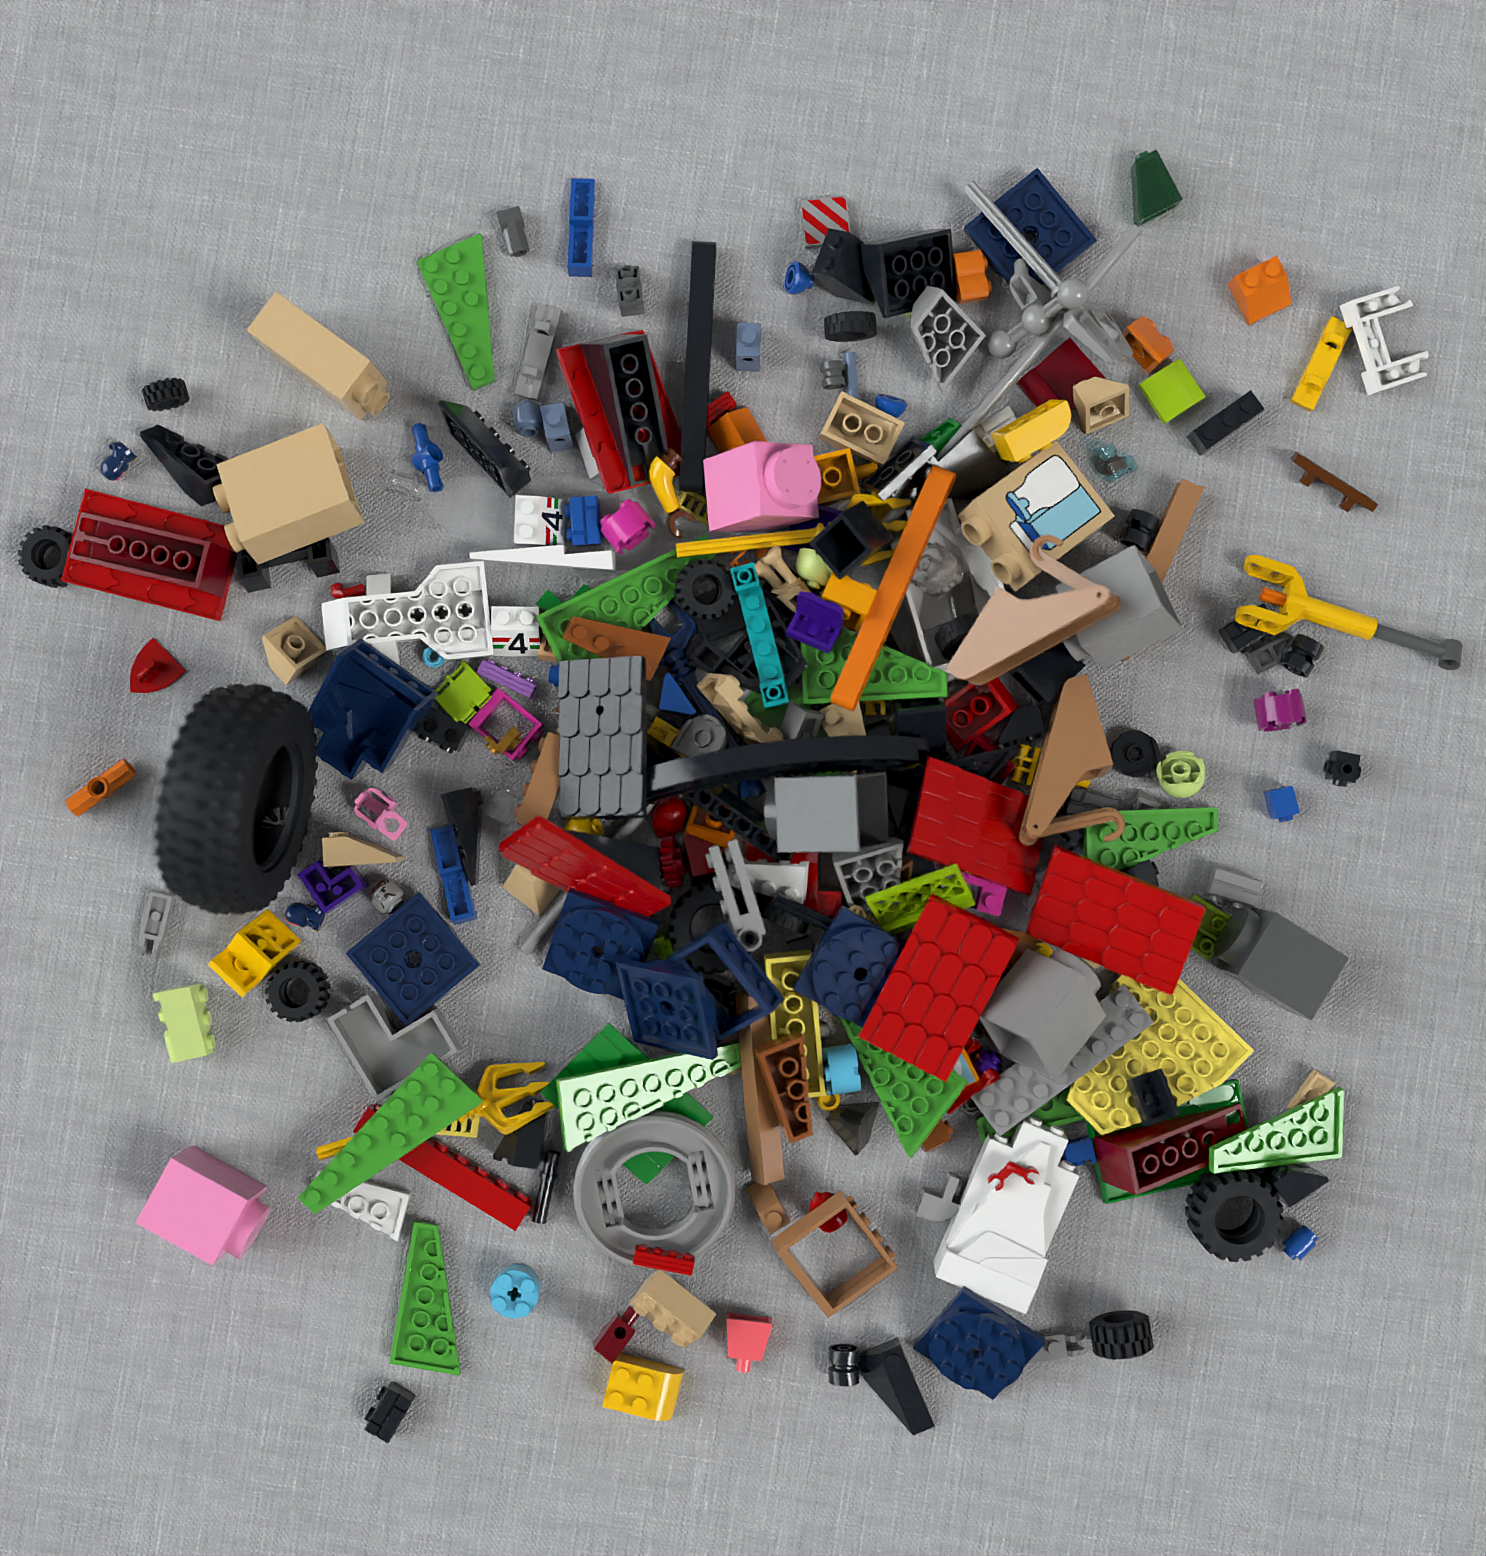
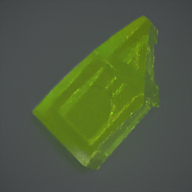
M665 931L655 934L654 941L661 960L666 959L674 952L669 934H665Z

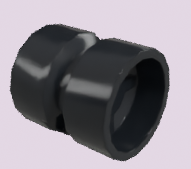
M1131 509L1126 520L1128 526L1123 527L1118 541L1126 547L1135 545L1140 552H1146L1152 540L1149 535L1155 533L1160 520L1146 511Z
M1297 634L1290 645L1292 651L1286 652L1280 664L1288 671L1308 678L1315 666L1313 661L1319 659L1324 646L1306 635Z
M835 1344L829 1347V1360L833 1364L829 1367L830 1384L836 1386H854L859 1384V1368L856 1366L859 1363L860 1348L858 1346Z

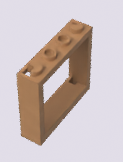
M842 1190L771 1240L777 1254L827 1318L898 1268L893 1260L896 1256L889 1245L884 1247L881 1243L884 1241L881 1234L876 1228L873 1231L871 1230L869 1225L872 1223L864 1212L859 1214L856 1210L859 1206L851 1195L847 1197ZM845 1208L881 1256L826 1295L794 1255L790 1247Z

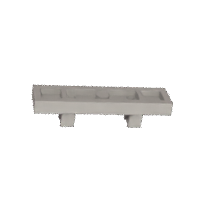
M543 304L538 305L514 392L515 396L538 402L562 315L561 309ZM538 330H543V331H545L548 335H544V334L537 333V332H538Z

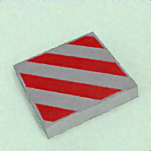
M846 195L800 200L805 249L822 247L829 228L850 232Z

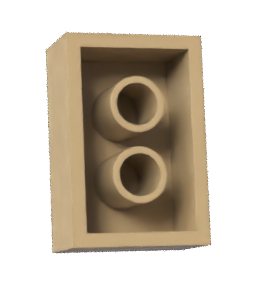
M657 1270L648 1277L630 1301L636 1313L646 1316L652 1321L656 1329L665 1331L671 1336V1340L675 1344L685 1348L702 1337L716 1315L715 1312L662 1270Z

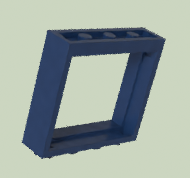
M724 922L676 950L665 960L681 964L689 972L695 973L683 957L709 943L758 1004L732 1019L712 995L716 1011V1023L713 1031L719 1040L772 1013L785 999Z

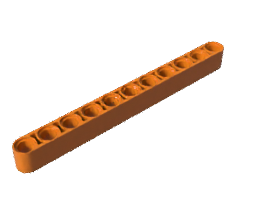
M936 465L931 467L834 688L830 703L852 712L855 710L956 478L955 472Z

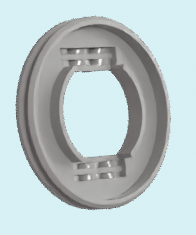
M651 1111L633 1121L629 1119L616 1126V1129L610 1132L606 1131L589 1142L582 1153L576 1169L573 1191L575 1210L579 1222L590 1240L605 1254L624 1264L638 1268L653 1269L633 1265L636 1244H646L648 1247L653 1248L661 1247L663 1250H676L679 1253L687 1252L696 1258L707 1251L718 1240L730 1220L735 1201V1182L732 1165L721 1143L704 1126L680 1114L666 1111ZM650 1151L665 1152L687 1163L694 1207L683 1220L675 1225L662 1229H646L636 1226L624 1218L622 1196L619 1194L616 1171L625 1161L640 1153Z

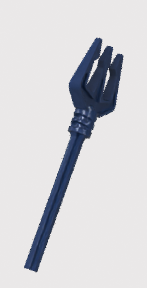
M671 599L666 606L672 607L683 626L672 635L655 618L649 622L653 634L671 638L658 665H666L672 668L671 674H677L675 676L676 682L684 684L702 715H711L723 724L727 732L725 749L739 747L717 710L696 687L699 683L695 677L697 669L694 666H690L691 660L686 659V651L697 631L695 621L687 616L686 612H682L679 609L681 607ZM761 780L744 781L754 798L760 797L767 791Z

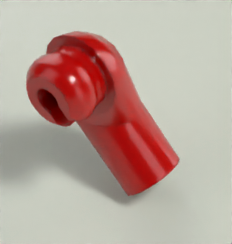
M340 582L330 586L331 595L335 599L366 595L363 584L343 589V585Z

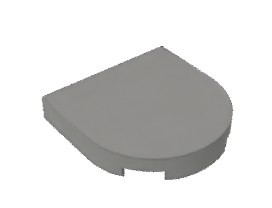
M705 714L689 719L681 728L670 748L685 757L723 750L727 744V732L717 718Z

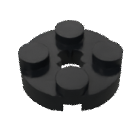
M1140 730L1125 732L1112 743L1111 758L1113 765L1124 776L1136 778L1151 773L1160 757L1156 740ZM1133 747H1136V751H1141L1137 761H1134L1129 756Z

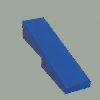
M571 178L567 263L568 274L571 277H592L595 179Z
M448 825L430 830L451 922L457 925L478 919L462 862L461 851L454 839L455 828L453 825Z

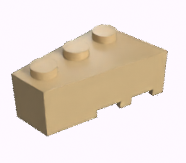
M859 702L853 712L835 704H830L819 711L824 715L821 726L827 737L866 735Z

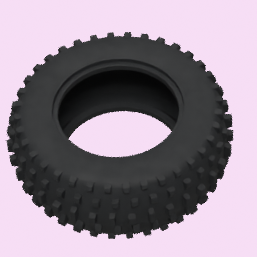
M256 683L247 686L233 684L227 685V688L218 687L209 690V693L203 694L201 701H196L193 704V712L186 714V723L179 727L177 741H173L171 745L172 753L170 759H166L165 766L167 769L164 778L161 777L160 784L162 785L161 795L157 797L159 810L155 815L157 830L154 833V840L158 843L155 849V856L159 857L157 868L162 872L160 878L163 882H166L165 887L173 895H178L183 902L191 906H199L200 910L217 915L219 913L224 915L228 913L240 915L246 912L261 911L263 908L270 906L271 901L277 899L278 892H282L284 889L285 880L290 879L291 869L296 866L298 853L303 848L304 835L306 836L308 832L307 824L312 815L310 811L315 800L313 794L314 787L317 785L315 775L318 769V762H316L318 747L315 746L317 734L314 733L315 724L311 721L312 715L308 712L306 706L299 701L293 700L292 696L280 691H272L271 687ZM279 807L281 820H285L284 807H287V809L289 807L285 824L284 822H282V825L263 822L264 819L267 820L266 816L273 822H277L278 817L273 809Z

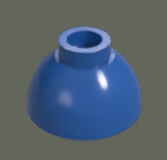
M794 261L786 271L784 281L786 292L796 295L804 292L807 288L811 289L814 285V275L810 274L805 265Z
M879 394L875 398L876 408L895 418L901 416L908 405L905 400L891 395Z

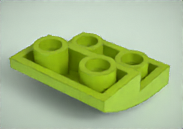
M1180 358L1138 385L1163 424L1177 417L1206 397Z
M1193 893L1190 900L1204 905L1206 909L1191 949L1210 960L1214 955V946L1218 935L1231 915Z

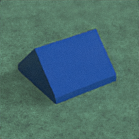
M667 673L664 678L660 699V711L695 717L697 715L695 709L671 674Z

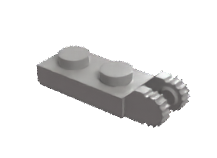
M150 890L139 932L140 939L137 955L143 956L149 942L148 939L154 940L151 958H159L163 941H165L175 895Z
M1057 1332L1043 1334L1042 1336L1046 1338L1045 1345L1027 1364L1068 1358V1356L1085 1355V1347L1066 1348V1341L1075 1342L1083 1340V1333Z

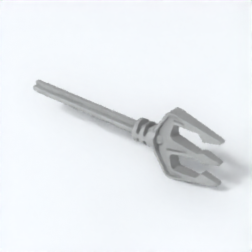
M972 181L965 187L964 192L1051 289L1050 297L1052 299L1057 297L1058 288L1063 280L978 184ZM1086 300L1080 308L1073 310L1064 308L1062 310L1064 312V327L1107 363L1113 360L1112 356L1120 361L1123 357L1122 353L1129 358L1134 354L1112 316L1103 306Z

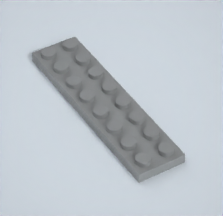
M1125 984L1099 1002L1106 1017L1055 1082L1016 1063L1002 1073L999 1080L971 1096L975 1105L999 1137L1154 1023Z

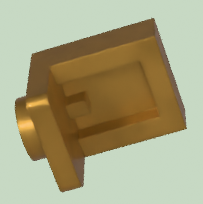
M512 726L498 743L488 735L483 739L488 742L485 746L495 755L498 752L505 755L509 749L514 750L522 741L520 736L523 733Z

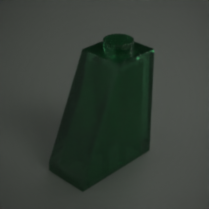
M1157 149L1150 153L1144 151L1135 157V162L1131 167L1134 225L1139 227L1178 207L1183 198Z

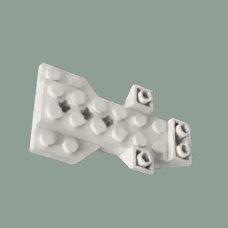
M484 561L436 565L424 582L415 591L393 593L390 573L368 575L367 596L341 598L321 603L326 651L346 649L361 638L398 665H400L398 643L420 640L445 660L494 656ZM462 606H467L469 610H472V613H468V617L459 614ZM439 608H443L445 612H448V616H445V619L435 616V612H439ZM416 610L424 614V618H421L419 622H416L415 618H411Z

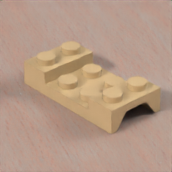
M708 673L696 686L746 745L783 740L784 736L779 729L762 725L756 717L748 713L747 705L739 699L744 692L739 687V681L732 675Z

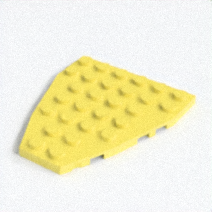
M1121 975L1113 983L1108 995L1125 984L1154 1023L1073 1082L1066 1101L1100 1135H1104L1142 1122L1126 1080L1161 1068L1167 1077L1173 1098L1176 1100L1177 1106L1221 1085L1254 1050L1181 979L1178 980L1172 996Z

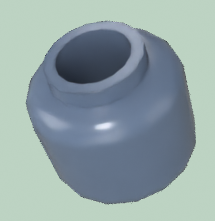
M530 400L522 401L519 405L515 406L512 412L514 430L526 438L537 436L544 426L540 406Z

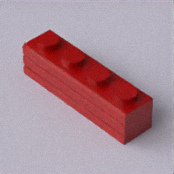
M728 391L708 405L707 430L723 415L736 409L737 403Z
M636 1244L633 1265L692 1276L695 1256L691 1253H679L676 1250H663L661 1247L653 1248L648 1247L646 1244Z

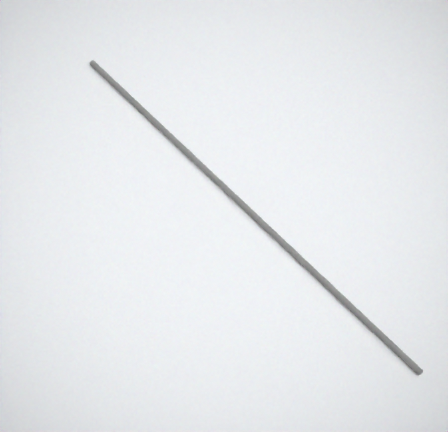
M1133 224L1084 281L1087 286L1088 295L1142 233L1138 226ZM1062 310L1052 319L1049 329L1039 334L935 457L937 460L969 430H974L1058 332L1063 326L1064 312ZM900 498V499L910 500V501H911V504H912V502H913L916 498ZM909 506L894 511L891 509L882 519L881 523L890 524L898 520ZM854 569L852 572H850V573L848 574V576L850 577V575H851L856 569ZM823 589V590L820 592V594L818 595V597H819L820 599H821V596H822V594H823V592H824V589ZM740 687L744 694L739 699L744 701L752 691ZM649 804V807H647V815L655 805ZM629 818L613 836V839L625 841L644 818ZM567 892L519 947V950L528 956L558 921Z

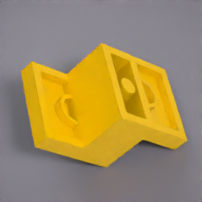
M266 909L238 931L227 948L215 956L208 966L243 998L271 975L282 959L299 946L301 940L269 909Z

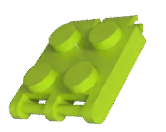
M462 660L460 662L461 665L451 675L448 674L445 677L446 680L435 691L438 692L436 700L456 722L462 721L466 724L477 713L474 707L477 706L481 709L492 698L489 694L492 689L465 660ZM465 668V670L454 680V678ZM450 683V685L439 695V693Z

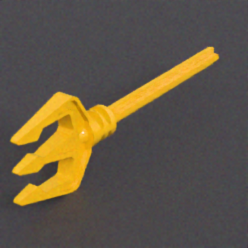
M855 494L852 496L846 510L864 501L867 506L887 505L894 511L909 506L911 501L897 498H889L882 501L872 495ZM895 520L890 524H882L888 531L897 533L905 529L907 522ZM818 523L813 529L676 543L677 558L770 548L775 545L806 544L825 527L822 523ZM897 545L893 550L877 552L860 566L866 567L892 558Z
M545 1062L494 1064L488 1066L477 1089V1094L484 1101L457 1120L460 1123H464L467 1116L473 1120L475 1114H478L479 1118L484 1117L502 1134H509L555 1107L551 1102L535 1103L531 1111L506 1118L502 1113L505 1107L528 1095L536 1096L550 1082H531L526 1087L498 1089V1080L500 1078L520 1072L530 1076L545 1068ZM354 1136L318 1146L316 1153L319 1161L335 1157Z

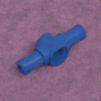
M417 423L411 427L416 442V453L412 455V463L418 471L425 475L429 491L439 492L444 489L439 474V462L443 460V453L436 444L429 440L426 425Z

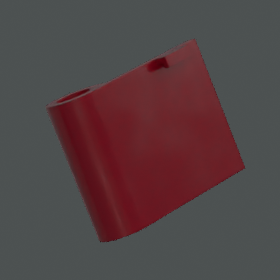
M1069 337L1039 365L1028 371L1016 385L1036 408L1051 399L1067 400L1070 411H1072L1076 407L1073 401L1074 385L1093 377L1106 378Z

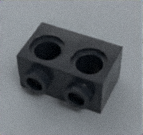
M430 707L428 713L418 721L414 731L419 733L418 738L428 743L434 740L440 743V749L452 754L453 750L461 751L472 727L461 721L456 722L451 716ZM430 719H434L437 722V727L433 732H429L426 729V723ZM455 729L458 732V739L451 743L447 739V734L450 730Z

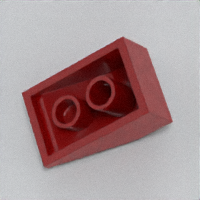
M998 677L984 685L970 683L945 701L946 736L955 749L959 750L1010 714L1019 705Z

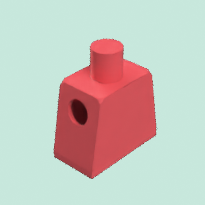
M727 1312L728 1357L737 1359L736 1370L738 1372H750L751 1360L762 1361L772 1328V1318Z

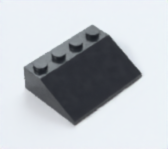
M928 229L860 244L863 270L883 318L912 312L913 304L927 286L942 289L953 301H957L951 229Z
M441 400L438 403L451 436L509 498L531 481L529 474L531 469L523 459L519 461L514 456L515 452L508 443L503 444L499 440V434L493 427L488 428L484 424L485 420L478 411L473 412L466 405Z

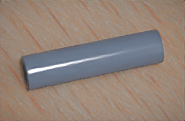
M845 352L846 393L858 399L856 352Z

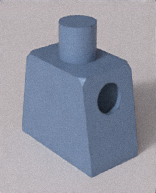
M737 323L736 371L760 372V323ZM745 358H751V359H753V360H751V361H746V360H743V359H745Z
M561 402L541 406L545 435L551 453L574 448L566 404ZM563 438V440L561 441H554L556 439Z

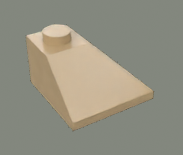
M1093 377L1073 386V401L1085 434H1089L1129 416L1130 388L1127 384Z
M297 616L262 637L270 669L285 685L302 676L327 653L326 647Z
M518 864L502 886L539 916L560 890V888L531 875L530 870Z

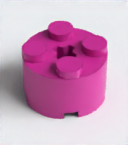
M631 499L625 500L619 506L620 509L613 515L610 513L600 521L603 525L600 530L618 554H623L622 549L624 548L629 551L636 547L649 535L647 530L650 527L653 530L656 526L637 501L632 502Z

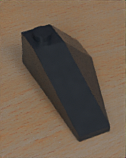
M160 425L140 432L139 436L185 494L201 507L216 501L213 487L222 484L217 464L229 459L219 453L213 455L206 452L205 447L200 444L194 446L184 441L183 436Z

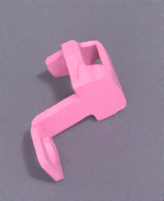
M371 787L363 791L354 802L356 815L368 822L367 825L371 828L379 829L381 833L392 840H397L408 826V822L398 813L394 812L398 805L395 799L391 796L386 797L376 788ZM371 792H374L387 803L384 805L370 795ZM364 805L376 815V818L372 820L358 809ZM387 819H397L399 828L396 832H389L385 823Z

